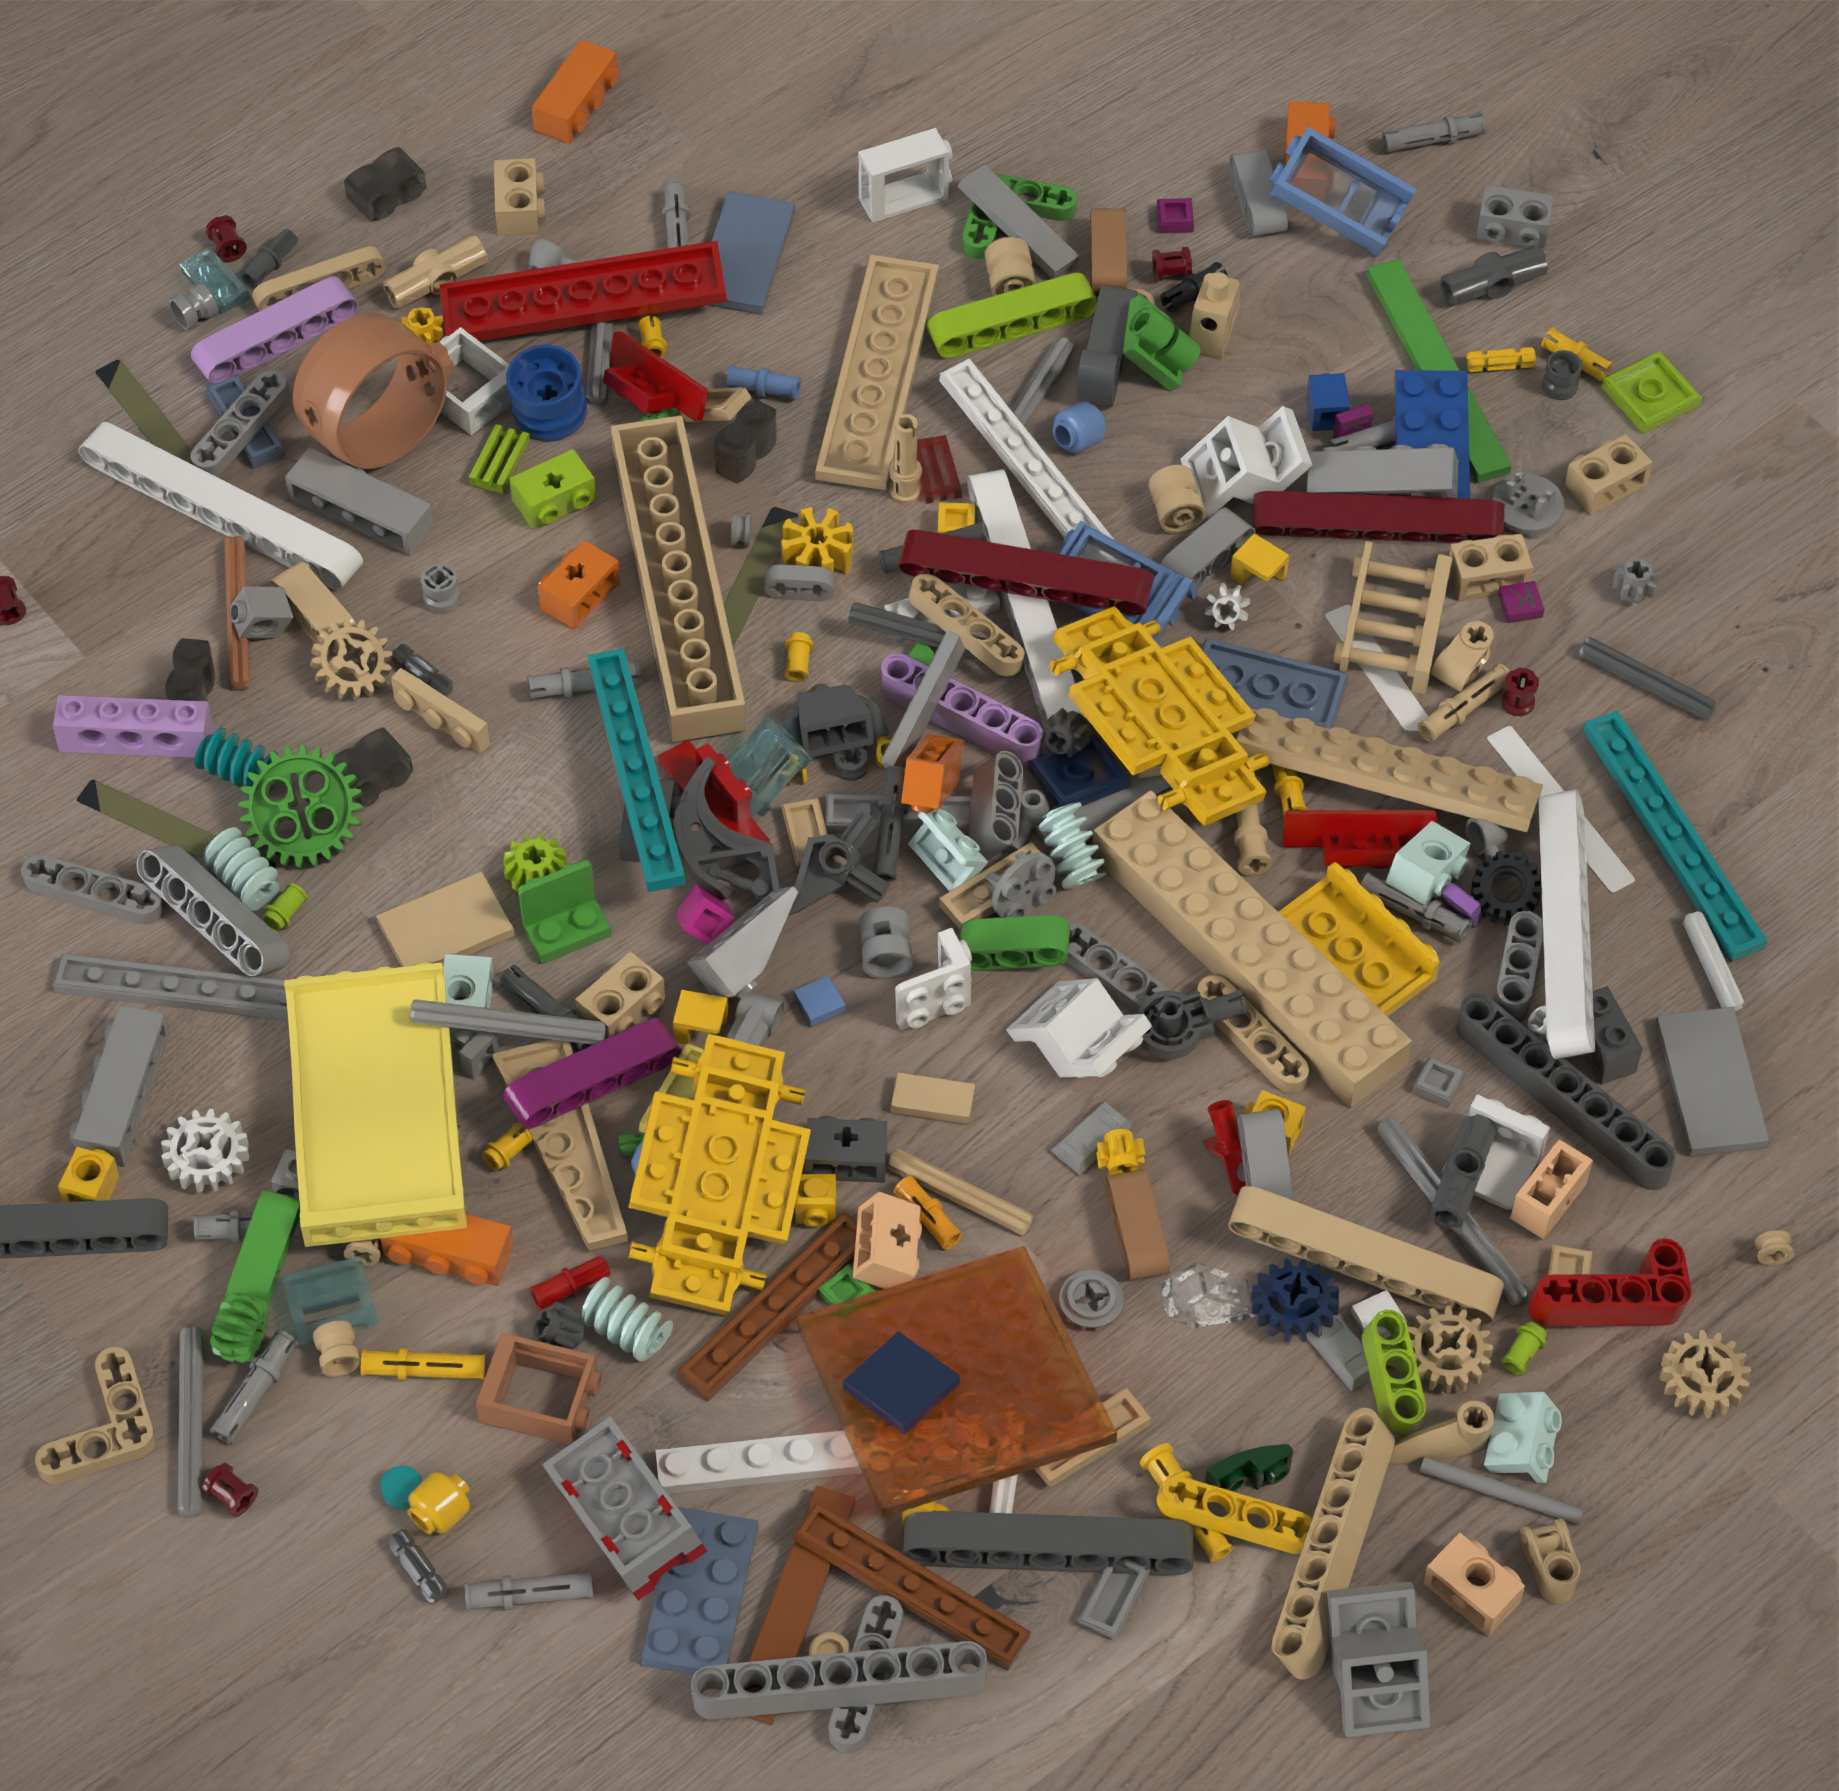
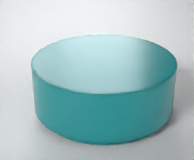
M396 1466L384 1474L381 1480V1492L384 1501L390 1507L398 1510L411 1508L408 1497L422 1483V1478L418 1471L409 1466Z

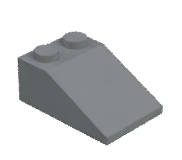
M794 886L773 890L686 962L711 995L728 997L729 1000L735 996L741 998L757 986L758 983L755 978L764 971L798 894Z

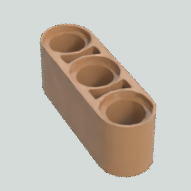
M1091 208L1090 269L1091 288L1094 293H1100L1102 285L1127 289L1126 209Z
M1141 1169L1106 1175L1105 1183L1108 1202L1128 1279L1134 1280L1169 1274V1254L1147 1170Z

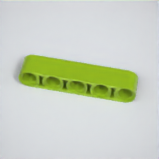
M1071 273L941 311L927 321L926 328L939 355L942 358L949 359L1086 319L1095 313L1098 299L1083 273Z

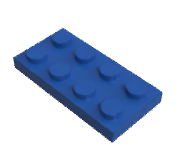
M1395 370V445H1407L1413 449L1427 448L1431 444H1444L1449 448H1454L1459 460L1457 498L1470 499L1467 371Z

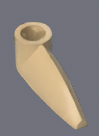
M1477 1400L1464 1403L1459 1408L1456 1418L1430 1425L1396 1441L1388 1465L1419 1463L1423 1461L1424 1456L1440 1460L1475 1453L1484 1449L1491 1435L1494 1422L1493 1411L1484 1402Z

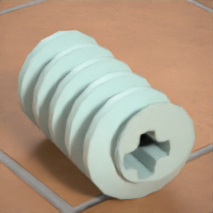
M1080 802L1071 803L1048 812L1041 817L1045 820L1039 825L1041 832L1051 833L1044 840L1046 846L1056 847L1050 854L1051 859L1062 861L1056 867V872L1059 875H1068L1061 882L1064 889L1077 888L1106 875V873H1097L1096 871L1105 863L1104 859L1091 858V855L1099 849L1098 845H1086L1085 843L1093 835L1092 830L1080 831L1079 829L1087 821V817H1075L1073 814L1082 807Z
M232 827L222 831L203 851L202 858L206 866L214 871L215 876L223 881L224 886L231 890L232 894L251 911L265 907L278 895L280 885L276 882L278 877L277 870L274 867H269L268 860L260 857L259 850L251 847L250 840L242 837V833L238 828Z
M607 1277L601 1278L590 1291L581 1314L582 1323L588 1327L594 1326L598 1334L601 1336L607 1335V1339L611 1343L620 1344V1348L626 1353L633 1352V1357L639 1362L648 1360L662 1348L670 1337L673 1322L668 1320L659 1327L661 1313L656 1311L646 1318L649 1306L645 1302L641 1303L634 1310L633 1306L636 1297L633 1294L627 1295L621 1301L623 1288L617 1285L610 1292H607L610 1286V1279Z

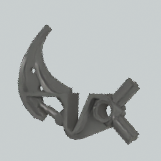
M707 756L691 777L681 796L678 807L675 809L674 826L680 855L696 882L722 900H727L732 891L719 882L718 879L728 882L730 886L751 893L756 900H762L773 890L780 889L772 843L768 844L766 841L751 838L730 830L720 823L710 811L705 799V785L716 762ZM860 810L841 838L835 837L832 834L808 837L795 883L798 894L788 915L799 913L847 884L877 903L880 899H883L890 884L860 865L862 856L858 852L879 824L878 821L873 819L871 814ZM694 824L700 825L698 831L691 829ZM715 847L720 849L719 852L711 853V850ZM833 856H841L847 861L843 867L838 869L829 867L826 862ZM751 863L759 869L761 874L753 881L736 874L729 875L723 873L720 868Z

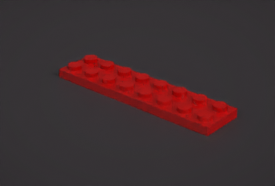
M718 241L439 284L445 336H450L461 327L478 341L727 302Z

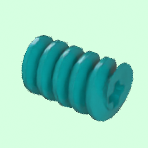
M219 727L213 735L205 737L194 756L195 767L197 769L205 768L206 772L211 775L218 774L219 778L224 781L231 780L235 786H253L254 782L247 776V773L251 772L259 775L262 772L257 764L258 760L263 761L267 765L272 763L270 753L264 758L266 750L263 745H258L251 752L252 741L245 739L238 746L240 738L236 733H232L225 741L227 732L223 727ZM273 785L270 788L269 794L271 793L275 785Z

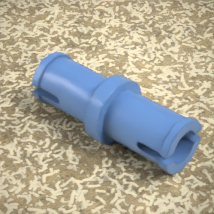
M730 366L727 373L726 386L727 388H746L747 391L756 392L757 396L766 397L767 394L797 400L801 389V379L798 376L771 373L770 369L766 368L756 371Z

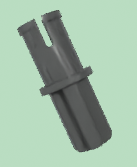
M284 229L267 247L261 246L255 258L240 271L242 280L248 286L256 288L269 273L281 267V259L298 243L297 236L291 230Z

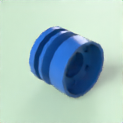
M539 345L520 352L510 362L506 372L507 388L516 425L521 432L529 433L530 438L545 442L562 440L574 434L583 425L588 413L580 364L572 353L558 346Z

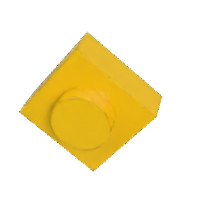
M939 503L938 533L942 534L975 524V504Z

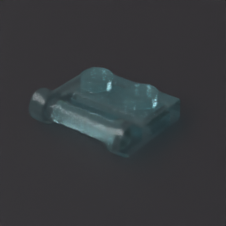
M767 716L728 762L734 776L738 780L743 779L751 790L750 808L764 817L771 809L770 803L801 767L806 769L813 759L775 718ZM789 755L790 758L759 793L757 789L782 760Z
M361 1256L281 1276L299 1346L311 1343L310 1339L313 1338L314 1331L319 1326L328 1322L342 1320L351 1323L352 1327L366 1324L367 1328L379 1325ZM360 1301L362 1309L306 1323L304 1315Z

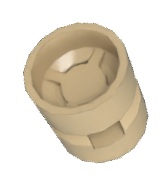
M1004 237L988 245L985 250V262L987 272L990 275L989 282L993 296L1037 284L1029 246L1026 241L1016 237Z
M1171 465L1158 470L1152 475L1148 487L1152 500L1156 505V512L1163 530L1172 534H1181L1200 526L1206 518V510L1202 497L1198 494L1199 488L1191 468L1185 465Z

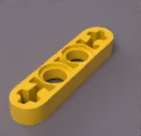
M1181 1476L1169 1477L1162 1485L1156 1497L1159 1510L1172 1519L1182 1520L1192 1525L1291 1554H1301L1312 1522V1518L1303 1512ZM1173 1493L1179 1494V1500L1182 1503L1175 1501L1176 1497ZM1195 1498H1197V1499L1200 1500L1199 1503H1198V1505H1197V1508L1194 1507L1195 1504H1196V1502H1197V1500H1195ZM1217 1502L1225 1508L1227 1516L1219 1517L1212 1514L1207 1507V1503ZM1252 1513L1261 1516L1266 1523V1528L1261 1529L1252 1526L1247 1519V1514ZM1277 1522L1279 1523L1276 1530H1279L1278 1532L1274 1531ZM1291 1527L1298 1530V1536H1300L1301 1538L1294 1536L1295 1532L1293 1529H1291Z

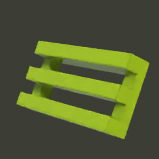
M495 424L469 475V484L504 494L510 482L509 478L513 476L530 442L529 433L522 431L521 435L516 434V429L509 428L508 431H504L502 425ZM500 440H503L502 443L500 444V446H499V448H498V450H497V452H496V454H495V456H494V458H493V460H492V462H491V464H490V466H489V468H488V470H487V472H486L484 478L481 479L482 476H483V474H484V472H485V470H486V468H487V466H488V464H489V462H490V460H491V458H492V456H493V454H494V452H495V450H496V448H497V446H498V444H499V442H500ZM511 443L516 444L497 483L492 482L504 461Z

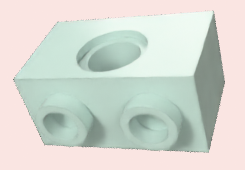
M1431 821L1396 853L1385 883L1425 905L1436 894L1441 896L1442 891L1453 878L1458 880L1464 874L1469 864V859L1465 857L1471 843Z
M445 954L443 971L447 1003L490 1008L494 984L492 957ZM459 997H466L464 1000H455ZM449 1027L451 1042H456L453 1036L461 1028ZM471 1030L475 1035L479 1032L478 1030Z

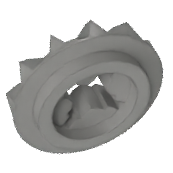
M1098 1270L1079 1271L1067 1278L1060 1289V1310L1065 1314L1068 1323L1074 1322L1082 1330L1087 1327H1096L1100 1331L1104 1325L1110 1322L1114 1324L1117 1316L1123 1311L1124 1295L1122 1288L1112 1276ZM1086 1289H1088L1089 1294H1092L1094 1300L1101 1299L1098 1301L1096 1311L1094 1312L1088 1304H1081L1085 1302Z

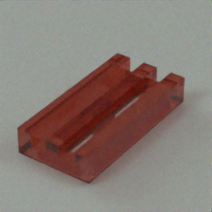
M946 435L918 439L917 460L922 467V474L919 480L926 504L933 503L934 498L938 497L940 502L947 501L950 495H954V499L962 498L961 485ZM939 445L950 481L948 486L944 485L933 446ZM921 448L926 449L936 488L931 486Z

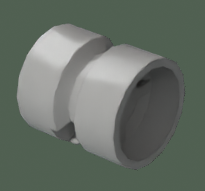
M890 906L873 908L863 913L859 920L860 937L863 944L862 962L865 973L879 979H893L908 973L913 967L912 948L909 942L910 925L908 914L904 910Z

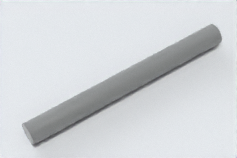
M1425 1456L1419 1472L1556 1518H1563L1565 1521L1577 1525L1580 1524L1584 1512L1582 1508Z

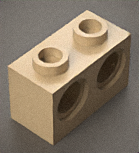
M535 158L494 160L497 236L539 234V219H545L544 198H538V193H544L543 172L536 171Z
M1625 434L1615 440L1604 442L1597 450L1585 456L1580 455L1573 459L1568 466L1564 487L1590 515H1593L1647 486L1653 462Z
M1522 533L1499 535L1494 538L1475 541L1465 540L1460 543L1451 544L1449 556L1453 558L1450 576L1458 601L1498 595L1499 586L1531 582L1534 567Z
M630 951L575 999L577 1017L579 1019L605 1023L604 1040L637 1026V1023L647 1014H654L660 1009L665 1000L664 978ZM637 987L643 988L642 990L638 991L631 990ZM606 1012H615L612 1015H604Z

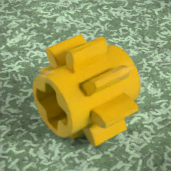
M413 308L408 317L401 318V323L428 345L441 341L444 338L443 317H434L432 308Z
M1115 1129L1109 1131L1103 1137L1104 1142L1097 1143L1099 1169L1108 1168L1109 1175L1139 1170L1138 1165L1145 1164L1144 1156L1146 1153L1143 1138L1133 1139V1133L1130 1130Z

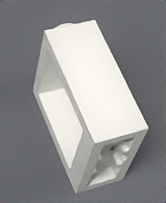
M936 128L858 152L859 200L872 223L948 199L949 184L952 183L949 160L953 159V154L949 142L942 140ZM927 162V172L885 185V175Z
M460 327L450 336H445L440 343L447 348L448 355L454 366L464 360L490 381L463 402L447 391L441 413L472 436L511 405L506 380V372L510 364ZM411 366L412 373L416 377L414 368ZM432 383V384H430V386H431V391L434 393V392H435V388H434V385H433V383Z

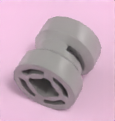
M202 283L191 287L190 292L185 296L178 294L169 299L171 311L184 330H189L196 326L199 319H209L218 314V307L212 294Z
M434 563L427 566L421 574L425 607L436 614H447L455 610L460 602L457 572L452 566L445 563Z

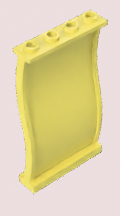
M421 962L414 966L397 968L379 967L375 970L361 972L342 971L335 975L317 977L306 975L296 979L284 980L291 1050L300 1226L305 1247L468 1228L459 1148L450 1028L413 1023L409 1017L410 1006L415 999L447 1003L442 962L433 964Z

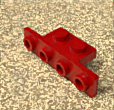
M614 332L610 351V364L615 368L605 369L603 383L616 391L618 396L626 398L638 406V409L644 413L655 414L659 410L676 408L693 421H702L708 389L624 332Z
M686 740L658 756L659 764L671 779L675 781V784L682 792H684L691 777L707 756L715 761L716 765L709 774L705 785V799L710 811L720 823L730 830L751 838L766 841L770 844V839L751 817L750 800L752 799V793L749 786L743 779L738 780L734 776L728 760L722 753L717 754L709 743L696 749L689 740Z
M1287 810L1284 812L1283 845L1284 847H1321L1324 866H1330L1336 862L1343 869L1350 868L1351 866H1371L1376 869H1385L1392 866L1395 855L1401 847H1404L1431 821L1437 823V814L1434 810Z

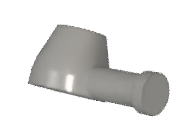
M537 239L530 252L528 269L533 270L571 264L578 261L567 257L565 252L556 244L545 239Z
M1027 790L1021 795L1018 838L1004 850L1007 855L1022 848L1030 833L1035 832V827L1045 820L1041 817L1051 811L1046 798L1040 791Z
M1470 818L1466 823V838L1471 843L1470 848L1477 855L1484 854L1485 858L1489 855L1494 857L1496 852H1499L1497 847L1508 838L1507 827L1494 824L1488 820ZM1503 874L1494 880L1497 884H1502L1509 881L1513 876Z

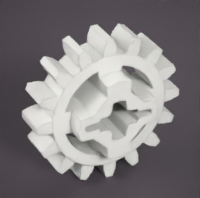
M209 1109L205 1117H200L199 1112L194 1110L192 1112V1120L187 1121L180 1116L178 1118L180 1126L178 1129L173 1127L167 1128L169 1140L161 1142L163 1155L161 1156L164 1168L168 1169L170 1179L173 1181L179 1178L181 1188L186 1189L191 1183H194L197 1193L203 1191L204 1185H210L215 1192L218 1191V1182L222 1180L228 1185L233 1184L231 1176L233 1172L243 1174L242 1162L249 1161L247 1148L249 1143L246 1133L242 1131L241 1123L239 1121L231 1123L229 1113L225 1112L220 1118H216L214 1109Z

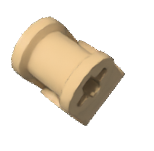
M1472 621L1464 625L1450 645L1444 648L1436 659L1431 675L1459 692L1467 688L1475 681L1479 672L1490 659V647L1494 640L1492 628L1482 621Z
M1563 1518L1555 1519L1552 1525L1531 1529L1529 1526L1521 1527L1520 1541L1527 1562L1530 1564L1541 1596L1554 1604H1564L1570 1601L1575 1595L1581 1569L1572 1546L1566 1522ZM1559 1574L1564 1576L1568 1580L1559 1581L1554 1579L1551 1575Z

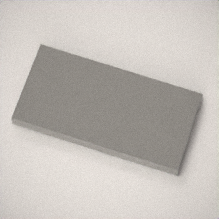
M1734 1007L1657 1015L1655 1023L1689 1155L1699 1156L1768 1148L1770 1140Z

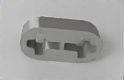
M774 565L766 571L764 589L769 596L777 599L825 601L833 596L835 576L831 570L824 567Z

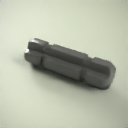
M400 644L393 650L392 661L397 666L406 669L407 672L444 696L453 691L452 680L443 673L438 674L439 670L419 654H414L415 651L408 645Z
M400 1529L389 1537L390 1549L396 1557L401 1559L400 1563L415 1584L421 1587V1592L428 1602H438L448 1594L446 1583L440 1575L435 1573L436 1569L421 1548L415 1545V1540L408 1530Z

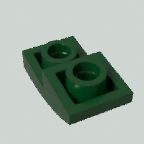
M1289 1444L1257 1447L1234 1454L1208 1467L1205 1483L1233 1492L1240 1489L1247 1481V1478L1257 1490L1268 1483L1275 1485L1289 1474L1293 1449Z

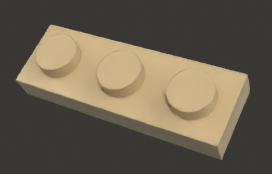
M402 668L391 677L394 699L401 708L407 711H414L423 717L429 726L434 729H442L464 748L470 747L481 754L490 745L487 722Z
M1032 842L939 898V907L959 930H961V925L968 920L985 919L995 913L992 906L993 894L987 888L990 882L987 880L986 875L993 871L1002 877L1006 870L1017 861L1015 855L1021 851L1027 855L1040 852Z
M1126 1388L1027 1449L1026 1459L1050 1489L1151 1425V1417L1129 1389Z

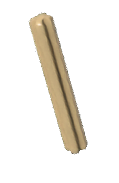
M895 1149L889 1158L888 1169L904 1178L912 1175L919 1185L1020 1235H1025L1031 1227L1033 1221L1031 1213L901 1149Z

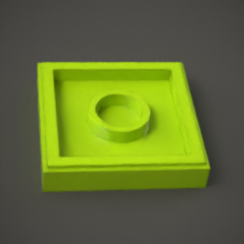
M1661 351L1603 378L1601 388L1642 434L1700 406L1702 401L1700 394Z

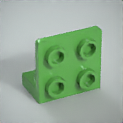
M589 860L568 864L557 872L542 878H533L518 888L522 929L541 964L612 936L611 927L595 899L593 868Z

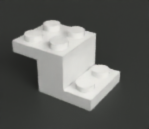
M1284 406L1276 411L1260 427L1227 416L1180 459L1182 465L1191 468L1199 488L1198 494L1202 497L1207 518L1215 514L1233 497L1253 504L1255 493L1261 491H1284L1312 466L1292 409Z
M1098 978L1056 982L1014 1021L1006 1031L1014 1042H1035L1060 1078H1083L1087 1076H1097L1100 1078L1116 1068V1060L1124 1053L1134 1050L1143 1042L1142 1036L1152 1025L1144 1014L1123 1015Z

